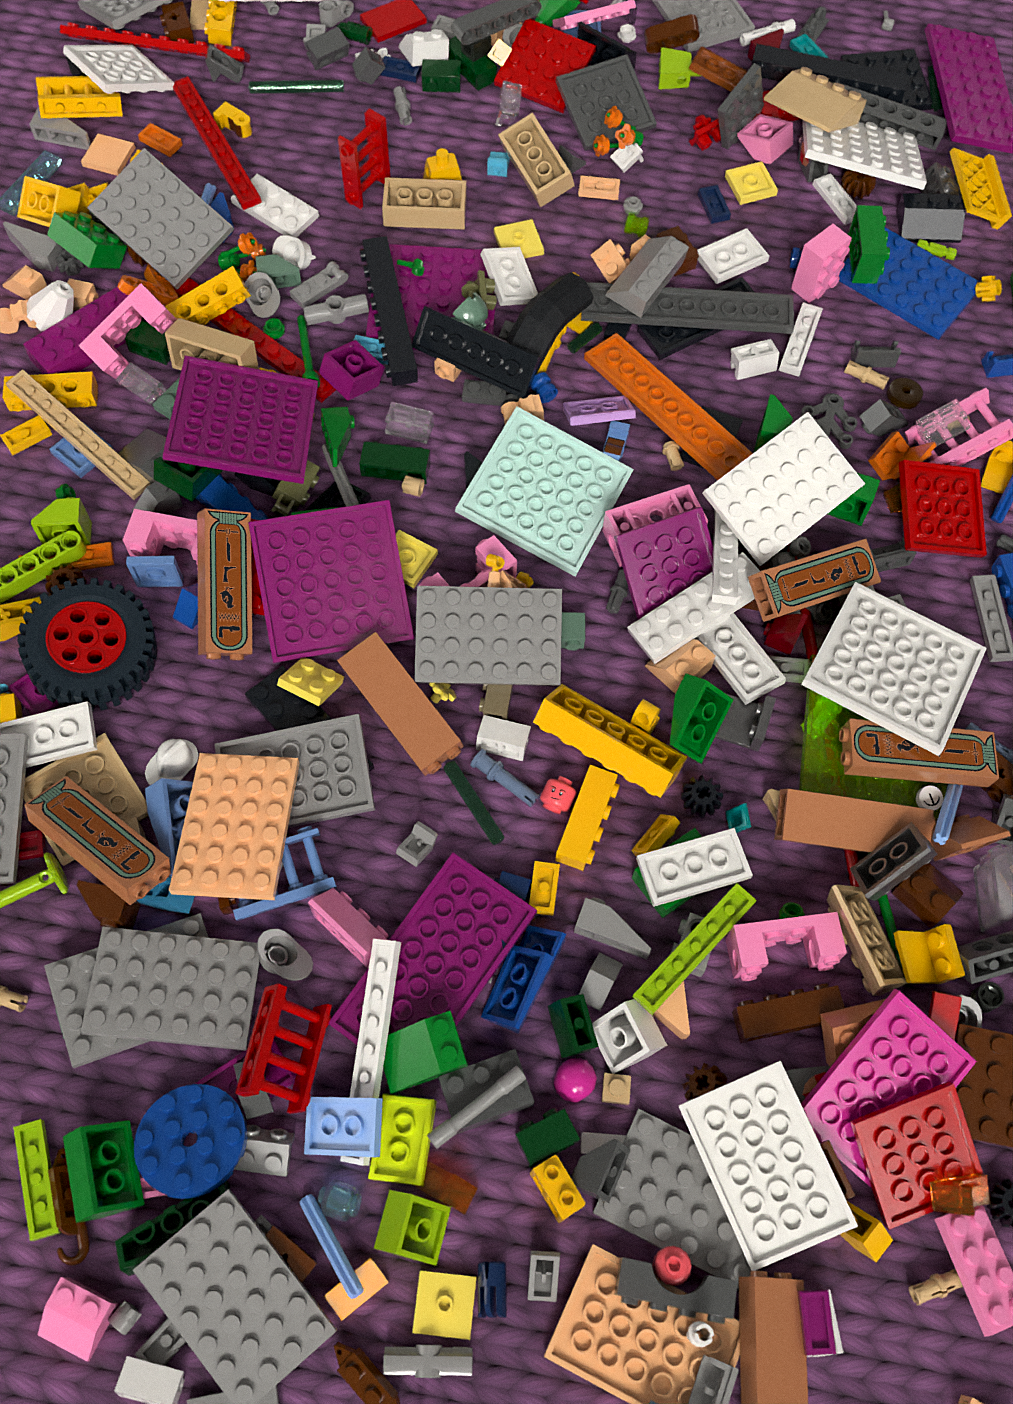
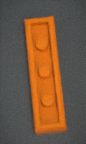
M111 542L85 545V555L71 563L75 569L78 568L80 570L115 565L113 545Z

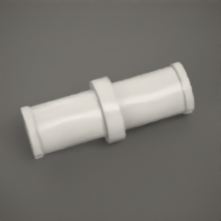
M697 1321L688 1327L686 1335L693 1345L704 1347L713 1341L712 1336H714V1332L705 1322ZM700 1330L703 1337L699 1338L697 1331Z

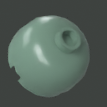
M476 292L473 293V299L469 296L453 312L455 318L481 330H484L487 326L485 321L488 317V308L484 300Z

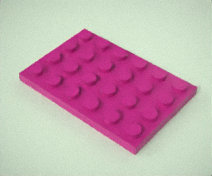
M894 989L803 1100L801 1105L818 1141L821 1143L830 1140L838 1159L872 1188L850 1121L948 1081L953 1083L956 1088L977 1061L902 992Z

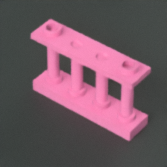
M987 388L972 393L968 398L924 422L913 425L909 430L905 431L909 446L916 442L919 445L929 443L926 439L927 436L938 431L950 451L938 456L933 449L932 455L928 458L930 460L928 463L960 467L1012 439L1013 423L1010 419L1004 422L997 420L986 405L990 403L989 391ZM977 409L991 426V429L982 434L977 432L966 416ZM957 420L971 438V440L962 445H958L946 428V426Z

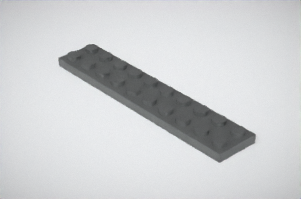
M586 282L594 297L593 303L581 312V321L792 334L794 330L793 295L664 287L640 318L605 296L613 284Z

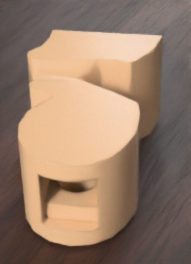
M19 300L16 304H10L9 309L0 308L1 333L11 334L17 332L19 322L22 320L27 322L29 327L37 328V323L33 319L30 321L27 318L28 300Z
M530 394L527 398H519L518 402H507L501 407L505 425L516 406L544 421V410L539 394Z

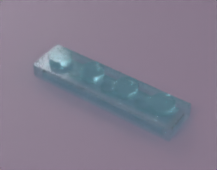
M44 150L0 197V210L15 216L18 213L24 176L47 182L63 164L61 158Z

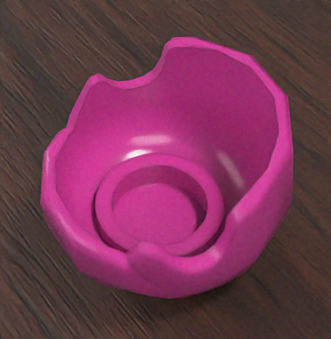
M574 1057L563 1062L557 1068L553 1084L556 1093L564 1100L580 1102L595 1089L597 1076L594 1067L587 1060Z

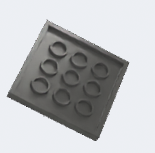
M627 54L556 77L555 82L585 151L593 148L596 136L604 135L608 137L610 142L617 140L615 133L617 130H621L623 126L619 124L618 127L609 129L608 124H604L605 115L613 106H617V110L619 109L623 114L622 121L635 126L636 131L644 132L655 128L657 125Z

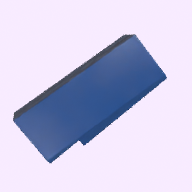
M528 925L520 946L514 945L506 957L481 1018L519 1034L565 943L566 934Z

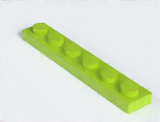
M736 883L632 997L653 1015L757 900Z

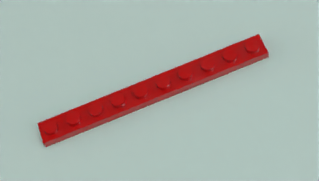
M69 22L67 26L60 25V33L72 38L133 45L135 47L206 57L208 49L207 43L196 41V44H190L189 40L177 38L176 42L170 41L171 38L166 36H159V39L152 38V35L146 33L135 36L133 32L122 30L121 34L116 33V30L104 28V31L97 30V27L86 25L85 28H79L78 24ZM214 44L215 48L236 61L250 63V54L245 52L244 48L233 46L232 50L226 49L225 45Z
M187 76L175 81L174 86H172L175 95L242 209L246 210L262 203L260 195L190 78Z
M188 278L178 289L173 288L178 298L200 285ZM230 308L224 314L210 320L226 333L254 341L256 355L281 374L302 378V375L305 373L303 360ZM314 369L320 379L316 399L322 403L336 389Z

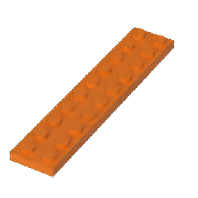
M615 333L584 353V360L717 480L753 454L619 334Z

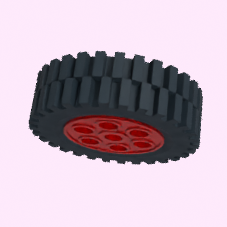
M84 578L77 579L78 585L72 586L69 580L63 582L65 589L59 590L57 585L51 587L52 595L48 596L44 592L39 596L41 604L33 601L30 605L33 614L26 611L23 616L26 624L20 623L19 626L21 635H18L17 639L20 646L18 651L33 685L37 687L42 695L46 694L48 700L52 703L57 700L60 707H67L69 703L70 705H75L88 701L91 704L92 712H94V705L99 704L101 711L108 709L106 703L110 701L113 702L114 707L120 705L119 697L124 696L128 701L133 697L131 693L132 688L137 692L142 689L140 680L147 683L150 678L148 670H154V659H157V642L152 621L147 609H144L142 601L139 598L136 600L134 593L130 590L125 594L124 587L119 584L113 589L111 581L104 580L103 586H101L98 578H91L90 584H85ZM79 618L84 619L82 622L79 623L74 622L76 619ZM102 621H108L106 625H98ZM60 636H68L64 640H57ZM86 638L93 639L89 643H82V641ZM110 641H117L113 646L107 645ZM69 656H77L72 661L66 660ZM93 659H102L99 663H90Z

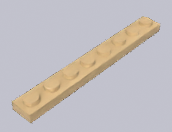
M23 369L6 382L7 387L133 500L140 496L145 488L150 485V482Z

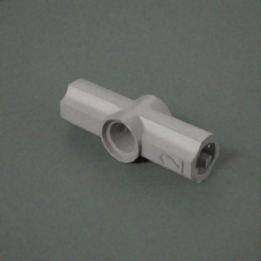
M365 294L346 298L332 295L324 303L303 307L306 324L309 326L327 321L333 324H340L345 321L346 317L369 312Z
M442 1345L385 1347L383 1375H415L416 1378H441V1375L472 1376L473 1348L442 1347Z

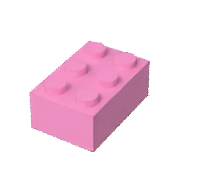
M831 224L807 242L803 247L791 289L810 303L816 298L819 299L830 287H835L840 280L839 274L845 265L844 260L850 251L849 245L852 238L836 225Z

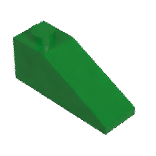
M348 407L321 408L322 432L332 466L337 467L351 439V429L355 428L354 416L349 414Z

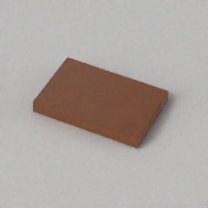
M700 47L689 67L691 71L730 92L747 73L745 69L704 47Z

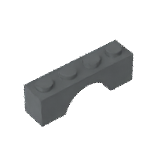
M622 1257L619 1260L614 1295L621 1296V1303L638 1306L639 1300L650 1302V1309L667 1312V1306L678 1308V1315L696 1318L697 1312L707 1314V1321L725 1324V1318L734 1319L738 1281L708 1275L704 1276L699 1286L692 1292L685 1295L674 1294L663 1288L657 1281L651 1263Z

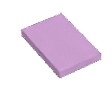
M624 395L563 403V411L570 426L636 418L635 409Z

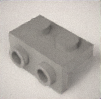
M247 1125L245 1153L234 1170L286 1177L289 1172L291 1145L295 1134L280 1128L267 1130L261 1129L257 1125Z

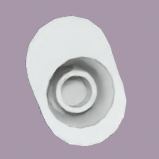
M282 235L274 242L272 253L297 266L299 271L306 269L310 265L311 260L316 259V256L312 255L309 244L296 237Z
M170 739L163 742L146 766V781L152 785L161 778L182 780L197 763L198 751L195 745L184 739Z

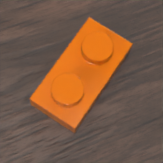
M149 123L138 134L139 141L169 157L183 145L180 138L152 123Z

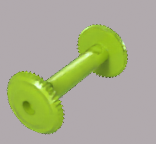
M48 852L44 854L48 869L0 891V908L54 882L63 894L67 893L69 885L65 873L54 855ZM48 875V880L44 881V876Z

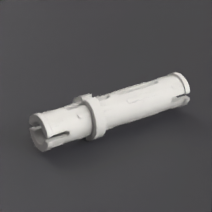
M789 19L780 23L774 22L770 26L740 34V43L744 47L749 45L751 40L781 28L784 29V34L794 32L796 29L794 19Z

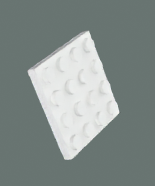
M64 45L63 53L105 93H131V91L147 93L148 91L165 92V90H173L174 82L133 45Z

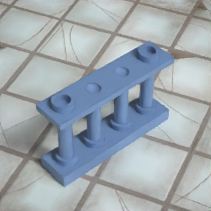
M307 826L297 830V835L286 838L282 863L290 885L287 887L289 892L279 895L278 891H276L275 900H261L255 903L253 899L239 898V908L233 910L237 921L326 892L332 888H337L334 878H328L327 874L324 875L313 840V837L320 835L318 828L312 829V826ZM300 841L304 843L314 875L312 879L313 884L303 886V883L299 882L288 845Z

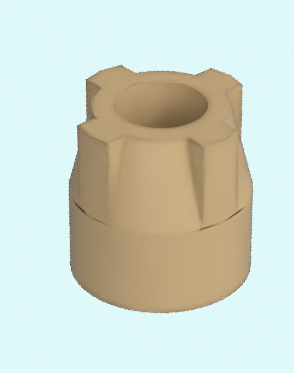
M406 475L401 488L403 493L420 497L423 493L425 482L424 479Z

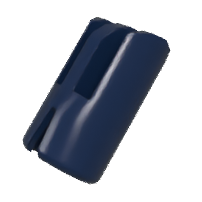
M504 1261L478 1263L479 1318H485L486 1316L489 1318L497 1316L500 1318L507 1317L506 1263Z

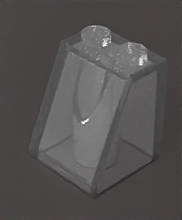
M1000 844L987 851L988 854L980 857V863L973 868L979 928L982 932L1013 919V844L1004 848Z

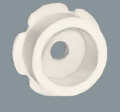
M630 24L621 26L618 37L622 42L629 43L636 38L634 26Z

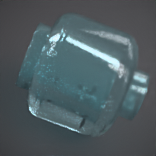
M337 1179L332 1180L327 1187L323 1186L318 1196V1203L321 1204L322 1214L342 1222L348 1221L351 1217H356L362 1202V1195L359 1194L357 1186Z

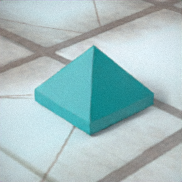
M746 803L726 811L729 829L735 828L736 833L751 827Z

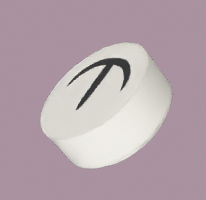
M926 786L917 792L916 802L920 808L937 810L943 803V795L937 787Z

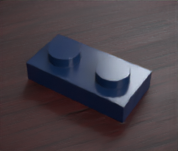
M384 56L383 63L385 69L380 75L416 83L421 72V65L412 66L408 60Z
M718 185L699 188L698 196L710 223L730 220L731 213Z

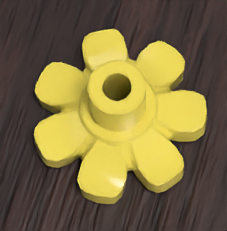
M429 683L434 691V694L430 697L434 703H438L441 699L444 701L449 699L453 702L457 698L454 690L450 688V684Z

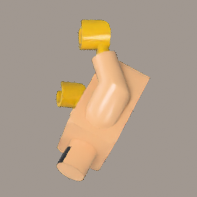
M494 554L487 555L486 565L492 567V571L489 572L487 587L530 588L533 585V579L527 573L519 572L517 577L514 578L503 570L499 572V569L505 564L504 559Z

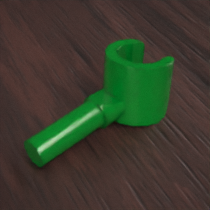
M415 259L414 262L397 260V265L412 268L414 275H423L425 268L421 259Z

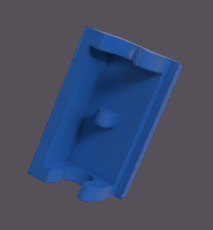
M988 351L985 357L982 358L981 363L987 378L1013 375V354L992 356L994 351Z

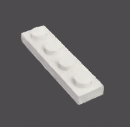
M807 303L802 304L779 371L799 377L823 308Z

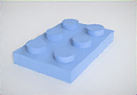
M311 1097L306 1112L304 1154L380 1157L383 1098Z

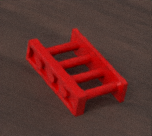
M370 108L364 113L366 127L351 141L341 135L338 137L345 200L359 209L363 208V192L375 181L385 185V178H391L386 117ZM367 138V144L357 152V146ZM368 155L369 159L359 168V162ZM370 170V175L361 183L360 179Z
M278 983L264 988L235 1094L248 1097L259 1095L260 1090L289 1100L287 1112L293 1114L305 1112L306 1107L310 1103V1091L325 1031L331 1020L330 1011L332 1005L313 1007V1010L286 1000L287 987ZM281 1010L310 1021L306 1036L279 1026L278 1021ZM276 1036L302 1046L300 1062L273 1053L271 1047L274 1037ZM267 1063L296 1073L293 1089L265 1080L264 1073Z

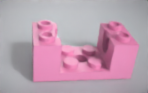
M140 284L79 347L105 373L117 380L128 373V368L132 364L114 345L121 343L126 337L125 334L131 328L134 329L141 323L142 317L161 334L166 332L177 319L145 286Z
M690 484L605 511L602 531L619 567H622L614 536L655 522L650 518L653 515L665 519L693 508L701 507ZM704 513L706 523H708V519Z
M139 509L133 510L123 538L130 556H160L163 545H166L170 548L188 549L191 551L193 560H196L198 565L197 520Z
M495 535L489 539H483L475 547L477 555L476 572L478 575L468 584L464 583L459 587H487L489 572L492 571V567L486 565L488 554L502 557L505 564L499 569V572L503 570L514 578L517 576V560ZM437 572L433 576L424 578L419 586H449V584Z
M831 912L734 925L725 938L733 979L741 978L742 981L757 979V976L762 973V968L769 964L765 947L774 946L776 942L786 941V944H795L803 939L809 969L818 968V971L833 969L834 965L839 963L847 954L838 913Z

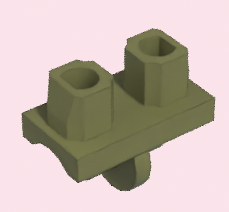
M478 270L477 280L474 282L468 281L462 287V296L464 298L470 296L473 299V293L476 292L484 300L488 310H494L497 303L496 296L488 295L487 293H493L495 280L485 278L484 271Z

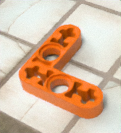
M149 264L143 273L147 281L122 275L117 285L120 291L130 295L142 284L164 306L178 299L173 286Z

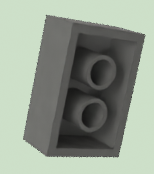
M516 1049L438 1077L451 1118L493 1086L499 1078L515 1066H518L524 1074ZM527 1080L495 1101L458 1130L457 1134L533 1107L534 1099Z

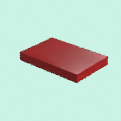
M395 0L360 14V21L365 26L372 27V36L378 43L427 23L426 16L413 0Z

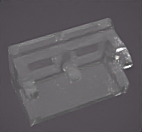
M503 80L498 98L495 125L501 126L505 118L510 120L509 127L514 124L516 116L519 115L522 85Z
M131 362L116 378L118 384L127 388L146 401V403L151 404V406L167 391L161 382Z
M957 399L915 421L917 432L925 444L935 442L937 446L970 429V424L966 420L968 416Z
M391 402L385 419V423H387L385 434L427 444L434 426L433 412Z

